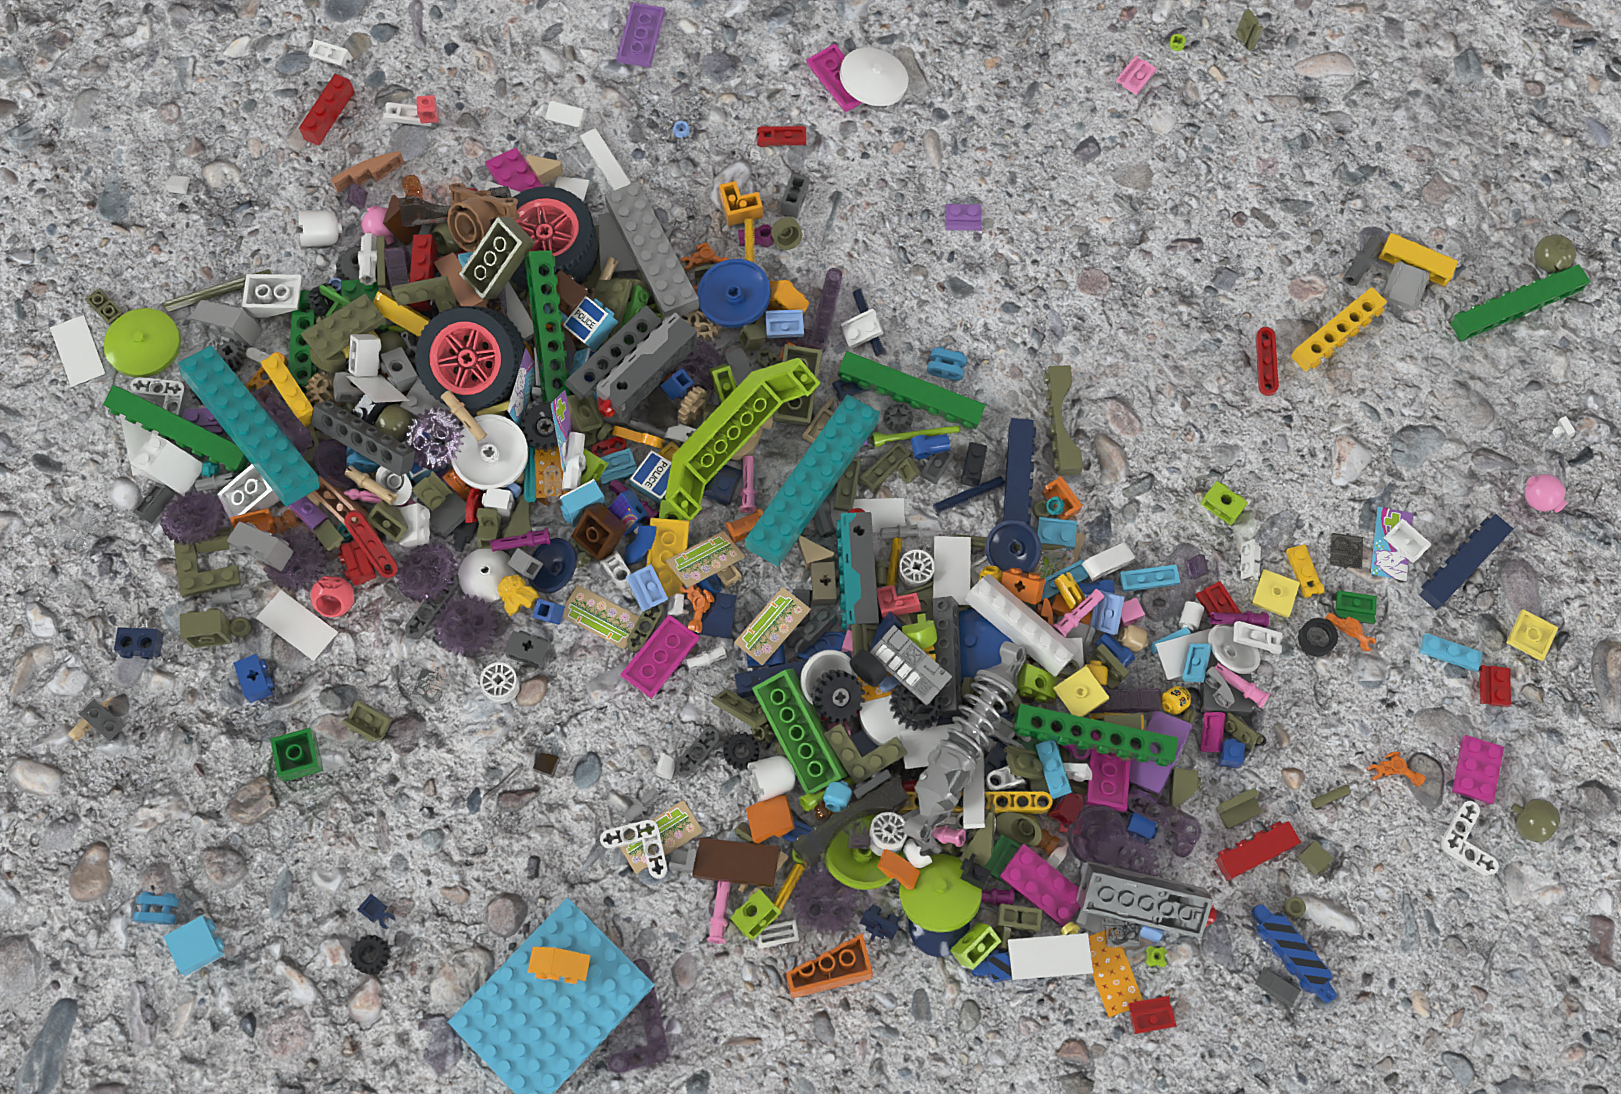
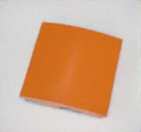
M785 794L758 802L746 808L752 839L757 844L772 835L779 838L795 828L788 797Z

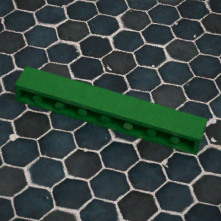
M1580 264L1559 273L1553 272L1545 279H1536L1531 285H1522L1514 292H1505L1500 298H1491L1483 305L1477 304L1471 307L1469 311H1460L1454 315L1455 318L1450 325L1462 342L1583 291L1591 281Z
M846 351L838 370L837 376L844 382L856 383L862 389H872L880 396H890L896 402L908 403L914 409L919 410L921 408L932 416L939 415L944 417L946 421L950 423L957 422L969 430H976L986 404L849 351Z
M116 385L112 386L103 403L104 406L109 408L108 412L116 416L122 414L126 416V421L133 424L139 422L142 424L141 428L149 432L155 430L159 432L158 436L168 441L172 438L176 440L174 444L184 449L188 446L192 448V453L201 457L204 454L209 457L208 461L217 465L221 462L225 464V469L233 473L236 470L243 472L249 461L234 442Z

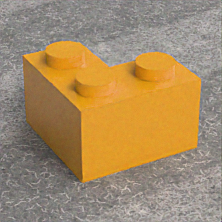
M736 181L719 185V197L728 226L744 223L745 219L753 218V220L763 218V206L758 192L741 196Z
M788 280L769 281L771 297L766 310L802 309L804 314L809 302L801 292H798L793 287L792 282Z
M532 947L528 972L534 973L535 978L559 981L560 977L565 978V983L577 984V981H586L591 955L553 947Z

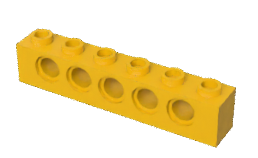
M1371 287L1299 345L1292 353L1291 358L1305 372L1310 368L1315 369L1321 364V359L1324 357L1326 359L1334 353L1336 347L1341 348L1347 342L1346 339L1349 336L1353 338L1360 331V327L1363 326L1365 328L1372 322L1371 318L1374 316L1379 317L1385 311L1383 307L1387 301Z

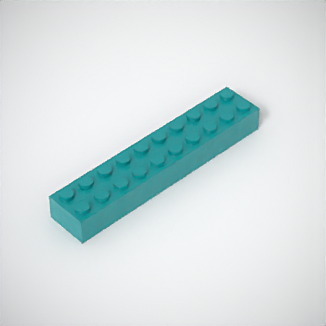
M212 345L178 362L182 378L286 507L320 488L318 475Z
M848 394L845 396L745 538L747 550L777 567L780 566L878 424L879 411Z

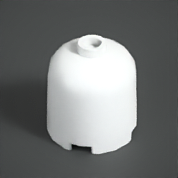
M325 210L299 211V225H303V232L300 233L301 246H329L337 242L339 233H342V223L338 222L333 212Z
M773 756L748 763V769H752L753 774L749 776L754 794L760 795L758 797L759 802L787 793L794 788L795 776L797 775L785 756Z

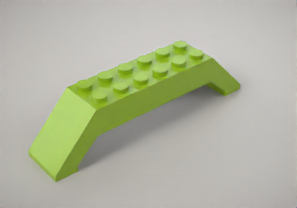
M795 358L751 372L673 454L665 499L686 520L691 521L702 509L701 502L705 485L784 402L804 395L808 397L818 387L820 381L801 359Z

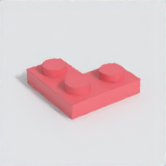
M894 585L876 588L877 601L883 619L890 611L896 616L921 611L917 593L897 597Z

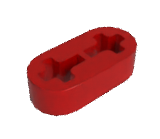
M614 437L594 444L591 452L599 458L627 449L626 441L622 437ZM619 443V445H621V449H617L615 447V444ZM601 449L603 455H599L597 450Z

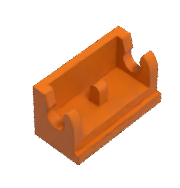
M1062 476L1045 486L1046 489L1041 492L1047 501L1055 496L1064 501L1063 512L1057 515L1060 519L1068 520L1080 513L1083 505Z
M269 508L230 517L234 528L239 521L244 524L249 522L258 527L260 531L265 530L270 534L277 533L275 518Z
M761 508L756 513L731 523L726 522L725 527L734 543L742 541L748 536L763 514Z

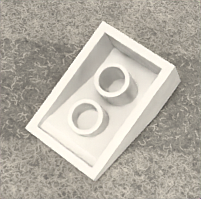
M246 274L242 302L243 310L250 317L267 318L298 310L303 276Z
M152 433L131 462V465L138 473L167 486L170 490L186 498L195 485V481L202 475L203 463L168 440Z
M252 464L217 493L229 519L230 517L267 509L280 501L279 497Z

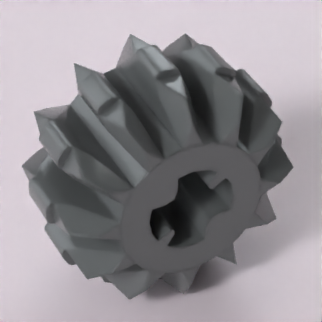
M230 338L228 342L223 340L222 345L217 344L218 349L216 351L231 369L234 367L238 370L239 364L244 365L243 360L247 359L246 349L240 341H234Z

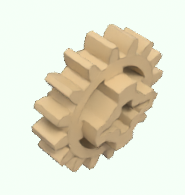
M700 307L684 315L685 321L690 325L692 320H694V326L692 327L697 330V342L700 338L703 340V343L706 342V338L713 341L712 336L718 337V331H722L721 326H714L704 316Z
M324 371L320 374L316 373L308 380L309 384L306 386V389L309 392L306 395L311 396L309 402H314L317 405L328 400L338 407L344 404V402L334 401V378H332V373L326 374Z
M699 386L694 387L681 400V408L678 410L680 414L677 416L679 422L686 426L693 425V422H696L699 416L704 414L708 397L706 390Z

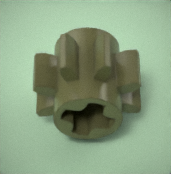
M769 721L755 729L753 727L750 728L753 738L760 740V743L774 738L772 735L774 730Z

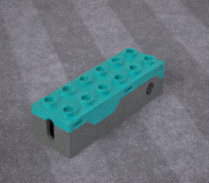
M854 508L848 513H840V520H836L837 556H839L838 572L842 574L839 581L841 593L840 611H844L842 612L841 628L842 630L845 629V634L847 630L852 631L851 626L853 624H879L871 512H865L861 508Z

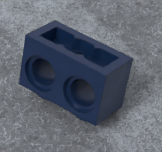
M118 627L114 651L120 657L131 659L133 656H140L142 659L160 657L163 634L158 629ZM132 640L131 645L125 647L126 643ZM152 641L151 645L145 648V645Z

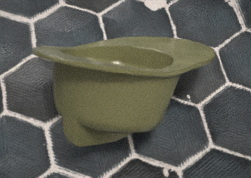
M784 217L778 220L771 230V235L776 245L782 250H791L798 246L802 240V230L795 218Z
M1003 812L996 820V828L999 834L1016 843L1025 844L1027 847H1035L1042 839V826L1039 820L1032 814Z

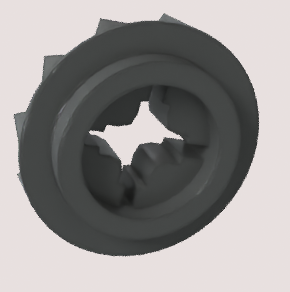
M897 403L896 405H890L885 410L884 423L889 429L901 432L907 430L912 425L913 414L906 404L900 405ZM897 412L900 413V416H903L900 423H898L896 417H893L896 416Z

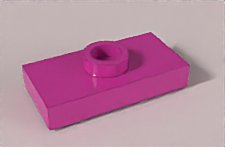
M1205 712L1200 751L1221 752L1225 713Z

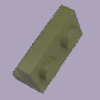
M359 699L355 701L348 718L343 719L342 724L347 726V730L363 735L365 740L376 742L384 738L393 718Z

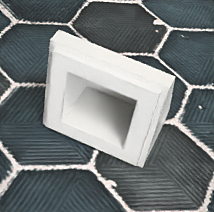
M171 175L165 187L168 192L186 194L190 177Z
M662 753L656 768V775L671 780L676 761Z

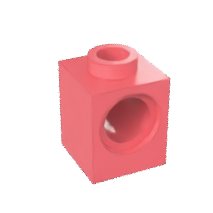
M435 95L417 96V113L421 124L439 122L438 105Z

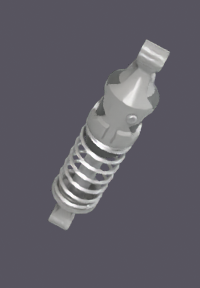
M1005 641L1000 648L1002 663L988 669L978 670L974 677L976 683H971V687L981 696L965 694V699L975 707L972 709L965 705L959 706V710L969 717L968 720L957 716L952 718L955 724L963 728L962 731L947 728L946 731L950 735L947 740H940L941 744H938L936 749L929 753L927 758L928 768L920 775L914 788L919 799L920 814L907 819L903 829L905 835L920 841H926L936 826L950 817L951 811L954 810L961 797L960 791L964 787H968L973 781V772L977 767L975 760L983 755L980 747L988 746L987 736L994 735L993 725L1001 722L999 713L1007 711L1005 702L1012 701L1018 690L1017 675L1026 657V648L1024 646ZM995 701L1001 702L1004 707L1003 710L993 708ZM990 712L994 713L998 718L997 721H989L987 719ZM984 723L988 724L991 728L990 733L980 730ZM977 735H981L984 738V744H978L975 740Z

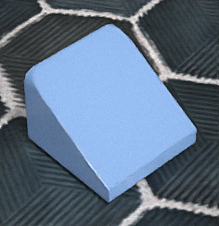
M1142 925L1139 936L1158 943L1164 930Z

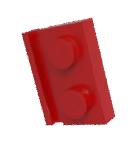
M1221 581L1195 595L1209 618L1214 617L1210 615L1211 612L1241 613Z
M1481 665L1479 667L1480 704L1501 707L1511 706L1510 668Z
M1169 996L1127 1004L1134 1034L1176 1027Z

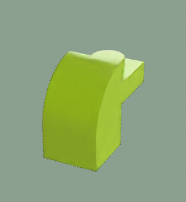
M925 613L918 614V623L902 626V633L921 649L928 648L937 641L934 620H927Z

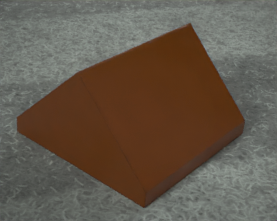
M396 195L391 196L383 224L405 246H408L413 241V235H419L423 223Z

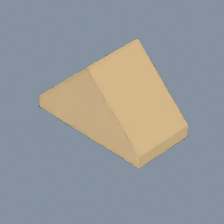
M526 155L528 165L542 185L563 174L561 161Z
M800 535L798 546L806 570L811 568V563L833 562L834 552Z

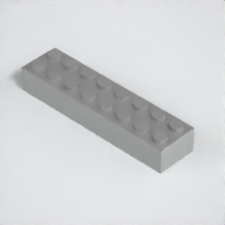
M638 181L605 194L606 207L663 318L671 317L674 313L681 317L699 309V298Z

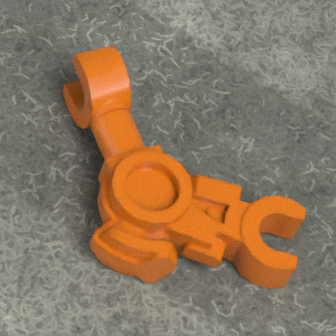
M708 243L697 245L696 253L691 254V257L681 258V262L689 263V265L685 266L686 272L691 271L694 266L699 267L704 263H719L729 260L727 257L721 258L716 256V253L709 247Z
M696 584L688 589L681 586V591L688 594L687 597L693 604V610H695L694 618L689 622L688 629L701 633L702 614L706 613L709 609L710 602H714V597L707 590H703L702 593Z
M1332 613L1327 614L1325 619L1333 623L1337 630L1345 632L1350 637L1357 638L1360 641L1361 649L1371 652L1368 643L1375 644L1376 640L1363 634L1362 626L1358 620L1351 617L1340 619Z
M1397 751L1390 752L1385 756V759L1391 758L1389 761L1379 762L1380 766L1372 764L1367 768V771L1375 770L1377 772V775L1371 778L1372 781L1378 780L1382 775L1386 777L1393 774H1404L1410 778L1414 785L1420 787L1426 780L1424 775L1407 768L1408 765L1400 757V752Z

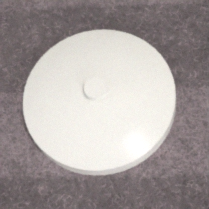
M859 48L853 50L844 58L840 68V79L844 88L851 96L865 104L873 106L894 104L904 96L908 87V74L903 64L890 53L880 49Z
M494 414L474 417L480 427L487 433V436L477 442L463 424L456 432L451 443L450 458L452 466L457 475L473 488L487 491L488 487L496 489L507 487L517 480L527 464L528 444L521 429L506 417Z

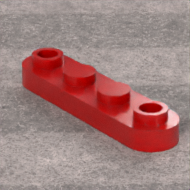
M1262 327L1256 334L1258 387L1263 395L1272 396L1279 387L1276 335L1270 327Z
M349 511L345 516L344 524L382 577L391 578L395 576L398 564L368 520L360 511ZM357 517L359 521L353 522L351 518ZM390 564L392 568L387 569L385 565Z

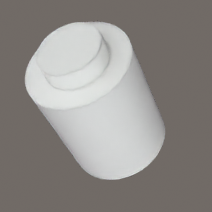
M1186 602L1179 622L1182 629L1188 627L1191 633L1197 631L1204 607L1195 602Z

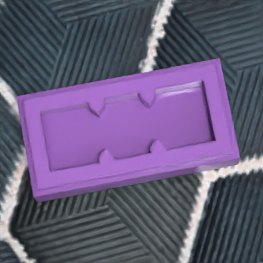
M307 496L288 506L311 530L317 528L328 518Z

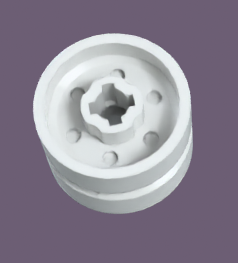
M911 550L905 553L900 560L898 578L901 584L907 589H913L930 583L935 570L933 558L922 550Z
M496 662L488 665L480 677L481 688L487 698L494 703L504 704L510 702L519 692V679L514 669L506 663Z
M883 812L878 814L872 821L867 838L870 849L878 856L882 855L884 849H888L898 855L902 851L907 838L903 830L906 821L896 813Z

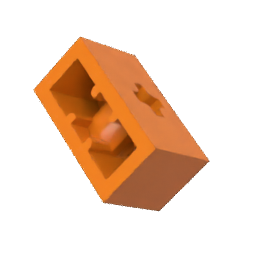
M1011 567V569L1003 572L1001 584L1021 601L1037 604L1041 602L1046 579L1040 578V575L1037 573L1026 574L1019 568Z

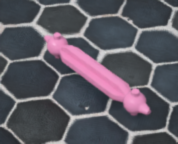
M357 489L344 491V495L348 496L351 500L359 498L363 502L377 504L382 501L381 498L367 490L360 492ZM411 497L406 503L393 506L404 507L417 502L413 500L414 497Z

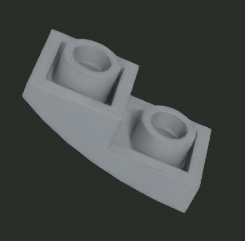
M1212 666L1205 674V682L1210 687L1217 689L1213 694L1215 701L1220 706L1228 709L1235 702L1233 694L1224 678Z

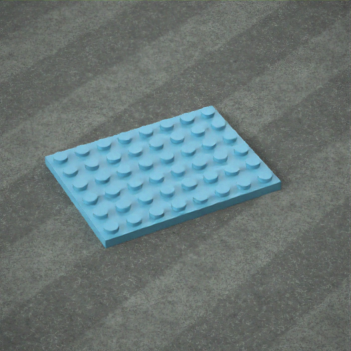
M567 897L459 1009L448 1023L515 1094H554L649 993L655 984ZM532 947H553L591 955L586 981H577V984H569L564 982L565 978L560 977L559 981L535 978L534 973L528 972Z

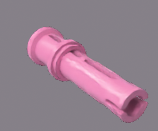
M744 456L742 458L743 489L740 491V497H742L740 511L743 513H754L757 511L755 506L757 492L754 489L755 458L753 456Z
M1095 589L1071 613H1065L1064 618L1057 624H1053L1052 627L1066 638V634L1073 627L1076 628L1079 621L1104 599V595L1098 589Z
M1219 662L1215 666V669L1227 683L1244 693V698H1249L1257 703L1259 708L1264 705L1271 693L1264 692L1256 686V683L1251 682L1250 684Z
M947 825L936 826L932 833L934 839H938L941 843H954L957 847H962L966 840V831L962 828L956 830L951 829Z
M718 881L714 914L709 922L711 924L710 936L707 937V941L710 943L725 944L724 932L725 927L728 926L726 911L731 882Z

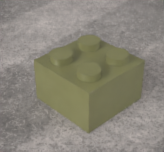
M209 608L203 612L188 611L186 614H180V637L192 649L232 644L231 621L218 608Z

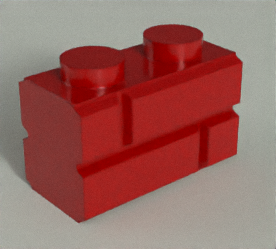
M356 540L340 545L341 553L338 556L342 565L346 564L347 570L344 573L348 581H352L357 586L366 581L376 579L377 576L371 561Z

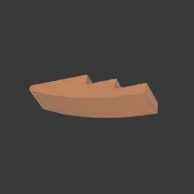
M400 151L379 155L344 170L330 180L334 189L340 193L351 184L358 188L371 178L378 182L402 165L404 160Z

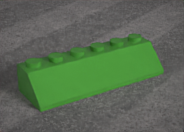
M793 668L786 669L752 688L806 794H813L825 788L831 782H836L848 775L842 762L824 736L826 731L812 704L802 693L800 681Z

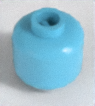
M838 780L828 785L823 801L829 810L840 812V810H845L848 807L853 792L845 781Z

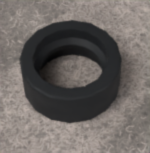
M1312 618L1299 630V645L1309 655L1315 657L1324 656L1333 650L1338 642L1337 629L1327 619ZM1319 627L1323 629L1329 637V643L1323 648L1315 647L1311 644L1307 637V632L1310 628Z
M864 649L859 650L849 661L856 675L872 687H877L888 675L884 665L873 654Z

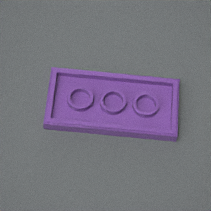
M631 2L616 58L617 62L651 68L665 15L664 7Z
M1155 710L1145 731L1178 737L1175 761L1167 767L1156 765V762H1139L1133 757V760L1130 762L1129 783L1161 795L1193 727L1192 724ZM1150 745L1151 751L1157 753V748L1154 745Z

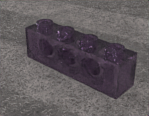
M268 384L251 393L299 453L313 446L309 430Z

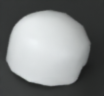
M910 838L903 846L905 860L916 868H923L932 863L927 853H921V847L917 846L914 840Z

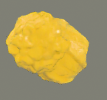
M518 574L503 577L497 585L498 595L502 597V601L505 604L504 608L509 616L518 613L523 605L531 609L534 606L535 600L539 598L538 592L534 588L528 587L523 578Z

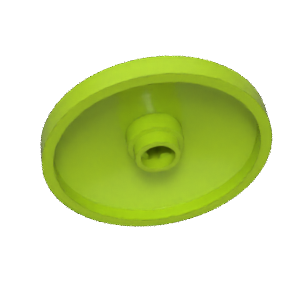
M151 308L135 309L121 315L111 324L104 338V352L110 364L121 374L133 378H146L161 373L174 362L181 347L180 331L174 321L162 311Z
M869 813L845 815L837 819L825 834L822 846L825 865L837 880L849 887L863 890L876 889L894 879H889L877 867L881 856L875 854L868 845L869 830L876 815ZM903 849L898 854L902 858H904Z
M947 854L929 855L932 863L923 868H917L920 874L914 889L907 890L900 883L899 896L902 909L914 924L923 929L933 932L956 930L970 922L978 912L982 900V889L960 879L963 870L960 869L963 861L960 858Z

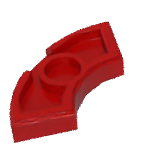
M471 488L466 503V523L478 521L477 511L478 508H482V497L487 491Z

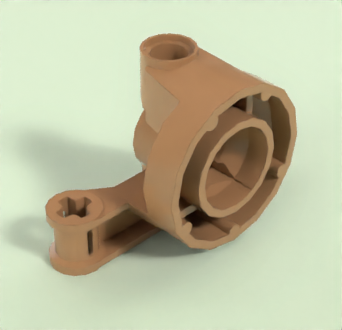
M463 183L449 185L452 200L450 201L452 206L448 211L447 219L449 230L454 241L467 252H474L495 222V218L512 217L515 221L519 219L516 206L518 200L516 198L493 197L490 191H472L467 189Z

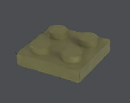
M576 395L567 396L574 432L584 433L600 429L604 426L593 395L589 398L584 397L582 400Z

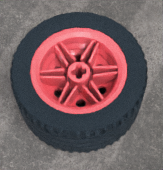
M551 186L534 187L512 197L518 200L516 205L517 214H519V219L516 220L517 224L535 241L530 251L552 250V255L555 257L554 274H557L560 270L565 274L569 273L575 279V282L580 285L591 274L598 258L597 236L589 208L572 192ZM524 258L510 279L517 286L529 291ZM539 267V273L543 276L546 274L545 269ZM541 286V291L543 294L547 292L545 286Z
M458 306L440 312L439 315L434 316L428 322V325H425L416 344L415 366H417L421 383L425 386L426 391H429L430 395H433L440 403L448 406L441 399V396L446 391L451 390L459 402L464 403L466 410L488 408L510 398L526 344L523 342L524 338H522L521 332L518 331L517 326L508 317H504V314L490 308ZM466 335L469 336L468 342H465L464 337ZM483 342L488 343L487 349L482 346ZM452 348H453V349L455 350V352L457 353L456 355H452V354L450 353V350H451ZM467 355H470V358H472V361H469V359L466 358V356H467ZM488 361L492 362L491 368L486 366ZM455 367H459L458 374L454 373ZM473 374L478 377L476 381L472 379Z

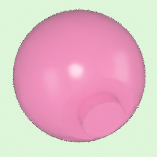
M377 205L367 209L368 212L365 213L362 219L364 234L372 233L375 236H384L388 246L395 243V235L383 224L388 208H378Z
M1540 474L1532 476L1527 480L1525 499L1533 509L1542 512L1553 510L1557 513L1566 506L1567 502L1564 500L1565 487L1560 479L1550 474Z

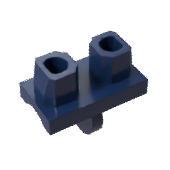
M872 904L868 910H865L860 924L866 926L865 930L872 934L870 937L872 941H874L876 936L881 939L887 937L893 940L899 928V917L889 914L887 919L879 916L882 909Z

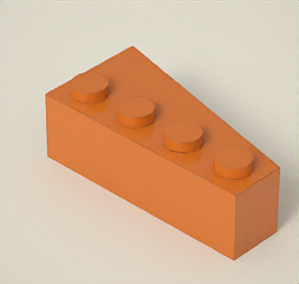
M862 933L849 941L841 943L838 947L820 954L819 957L786 972L791 999L870 980L873 976Z

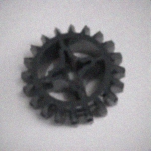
M901 682L900 685L895 686V691H892L890 694L892 698L889 700V704L893 705L890 707V711L896 712L893 715V719H900L898 725L904 722L906 724L905 729L912 726L913 731H916L918 727L923 731L925 726L931 728L932 723H937L938 717L942 715V711L939 709L944 707V704L939 702V700H943L942 696L936 695L928 705L918 699V706L914 710V703L918 697L909 693L908 695L904 694L910 690ZM903 706L907 707L909 711L908 713L905 711ZM917 713L929 714L924 717H915Z

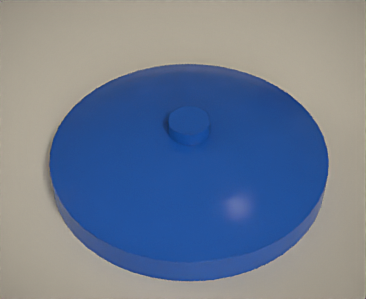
M729 259L715 264L703 275L698 285L697 296L700 309L709 321L724 328L743 327V325H749L761 317L769 305L771 288L765 272L758 265L744 259Z
M975 609L959 612L962 683L964 677L974 679L978 670L988 669L1001 664V645L1005 641L1012 642L1009 637Z

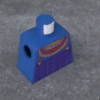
M632 489L622 492L607 508L627 526L623 535L633 531L637 535L638 527L644 526L641 522L647 517V512Z

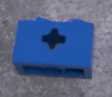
M257 654L233 663L245 699L253 703L273 695L271 688L274 687L271 677H267L265 670L268 667L264 658L261 659Z

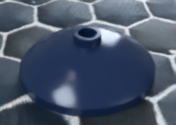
M1007 520L997 524L990 531L986 540L985 551L991 566H997L1003 572L1011 569V567H1015L1028 574L1039 563L1042 547L1037 532L1029 524L1020 520ZM1017 544L1020 546L1019 551H1017L1015 548Z
M552 538L550 545H547V543L541 544L532 556L542 562L543 565L533 580L528 578L529 583L536 591L543 594L555 593L566 586L571 580L577 565V554L573 545L562 538Z
M909 919L908 930L913 943L920 951L933 957H947L952 955L950 949L970 930V922L953 931L933 932L917 926Z

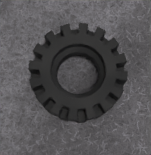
M327 283L322 284V285H324V286H326V287H327V286H331V287L334 288L335 290H336V288H337V287H335V286H332V284H330V283H328V284H327ZM319 285L310 290L308 297L311 299L308 302L312 303L310 308H314L315 311L313 313L318 314V317L326 316L335 302L320 293Z
M737 732L736 735L732 734L730 738L726 739L723 750L724 758L727 764L733 766L734 769L739 768V770H743V768H746L747 770L748 763L758 761L759 744L757 739L753 738V735H748L747 732L743 734ZM745 744L748 746L749 754L745 758H738L734 754V748L737 745Z
M376 935L360 937V940H356L354 942L355 946L350 949L352 950V954H350L352 965L355 966V969L367 975L378 974V971H383V967L389 964L387 961L391 958L389 955L391 951L388 948L387 942ZM368 947H375L378 951L377 959L371 963L365 962L363 959L364 950Z

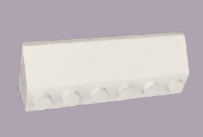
M990 574L981 578L969 591L965 601L1015 644L1024 646L1026 653L1054 677L1079 652L1076 646Z

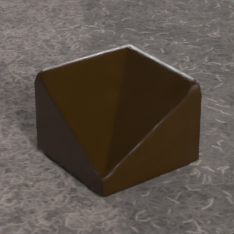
M541 752L534 764L533 770L553 778L560 758Z

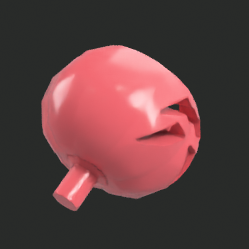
M339 576L322 577L313 585L310 591L313 608L326 617L343 616L352 608L355 600L353 587L344 578Z

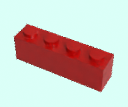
M338 74L333 75L299 126L304 140L320 146L355 92L350 79Z
M432 234L413 235L410 283L435 278L436 267L434 262L437 256V243ZM431 300L409 304L417 312H429L433 308V305H430Z
M1279 821L1270 826L1272 830L1265 833L1263 829L1253 835L1254 839L1248 841L1245 838L1236 843V848L1230 850L1228 847L1218 852L1220 856L1215 859V862L1226 881L1300 844L1301 841L1290 822L1287 821L1282 824Z

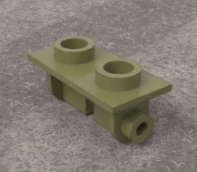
M1228 712L1224 730L1236 740H1239L1240 743H1244L1245 747L1252 751L1255 743L1260 744L1263 741L1262 734L1249 728L1238 715L1235 716Z

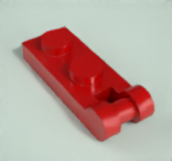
M761 126L757 128V135L759 136L757 139L758 147H766L767 145H806V126Z

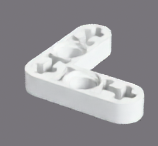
M141 377L131 382L130 388L134 394L140 397L165 399L163 408L168 411L170 405L178 404V408L172 413L182 416L187 389L181 382ZM141 384H143L144 387H141L140 390H138L137 387H140ZM163 385L161 392H154L156 386ZM180 388L181 391H177V394H175L173 390Z
M1467 801L1458 808L1441 841V847L1446 853L1480 874L1490 876L1498 871L1499 864L1497 860L1466 841L1480 813L1478 804L1473 801ZM1471 807L1472 814L1468 815L1466 819L1463 818L1468 812L1465 808ZM1457 822L1464 824V833L1457 831ZM1455 836H1457L1458 838H1456L1453 842V845L1456 847L1450 848V843L1448 841H1451ZM1466 850H1471L1474 853V860L1466 858ZM1489 862V866L1492 869L1486 870V865L1483 863Z
M645 820L609 829L601 834L600 842L606 849H615L642 842L651 876L655 879H661L666 876L668 872L659 828L654 821ZM647 825H650L652 828L655 827L651 835H648L647 832H642L641 835L643 837L639 838L636 827L640 826V830L647 829ZM628 829L635 831V837L632 840L624 838V832ZM620 831V837L623 842L619 843V839L612 840L611 845L608 842H604L607 839V835L610 834L612 837H617V832ZM651 844L659 846V852L656 855H651L648 852ZM662 856V860L658 859L660 867H664V869L661 870V874L657 875L656 872H653V869L656 868L655 862H650V859H657Z

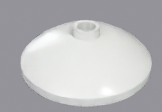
M477 549L471 552L462 561L458 571L459 585L464 594L479 603H493L501 600L502 597L498 595L497 585L503 577L517 575L516 570L507 564L511 557L502 550L492 552V549ZM483 569H489L487 573H482Z
M1215 625L1208 635L1209 645L1215 658L1223 666L1236 673L1249 674L1257 669L1260 664L1258 648L1234 642V625Z
M824 650L816 653L806 662L801 672L800 686L805 698L811 704L812 701H815V699L811 698V693H815L812 687L813 685H818L816 680L818 678L822 679L823 673L830 674L829 670L837 671L838 669L846 671L856 678L858 677L850 666V658L837 650ZM839 692L838 696H835V699L840 701V698L843 696V694Z

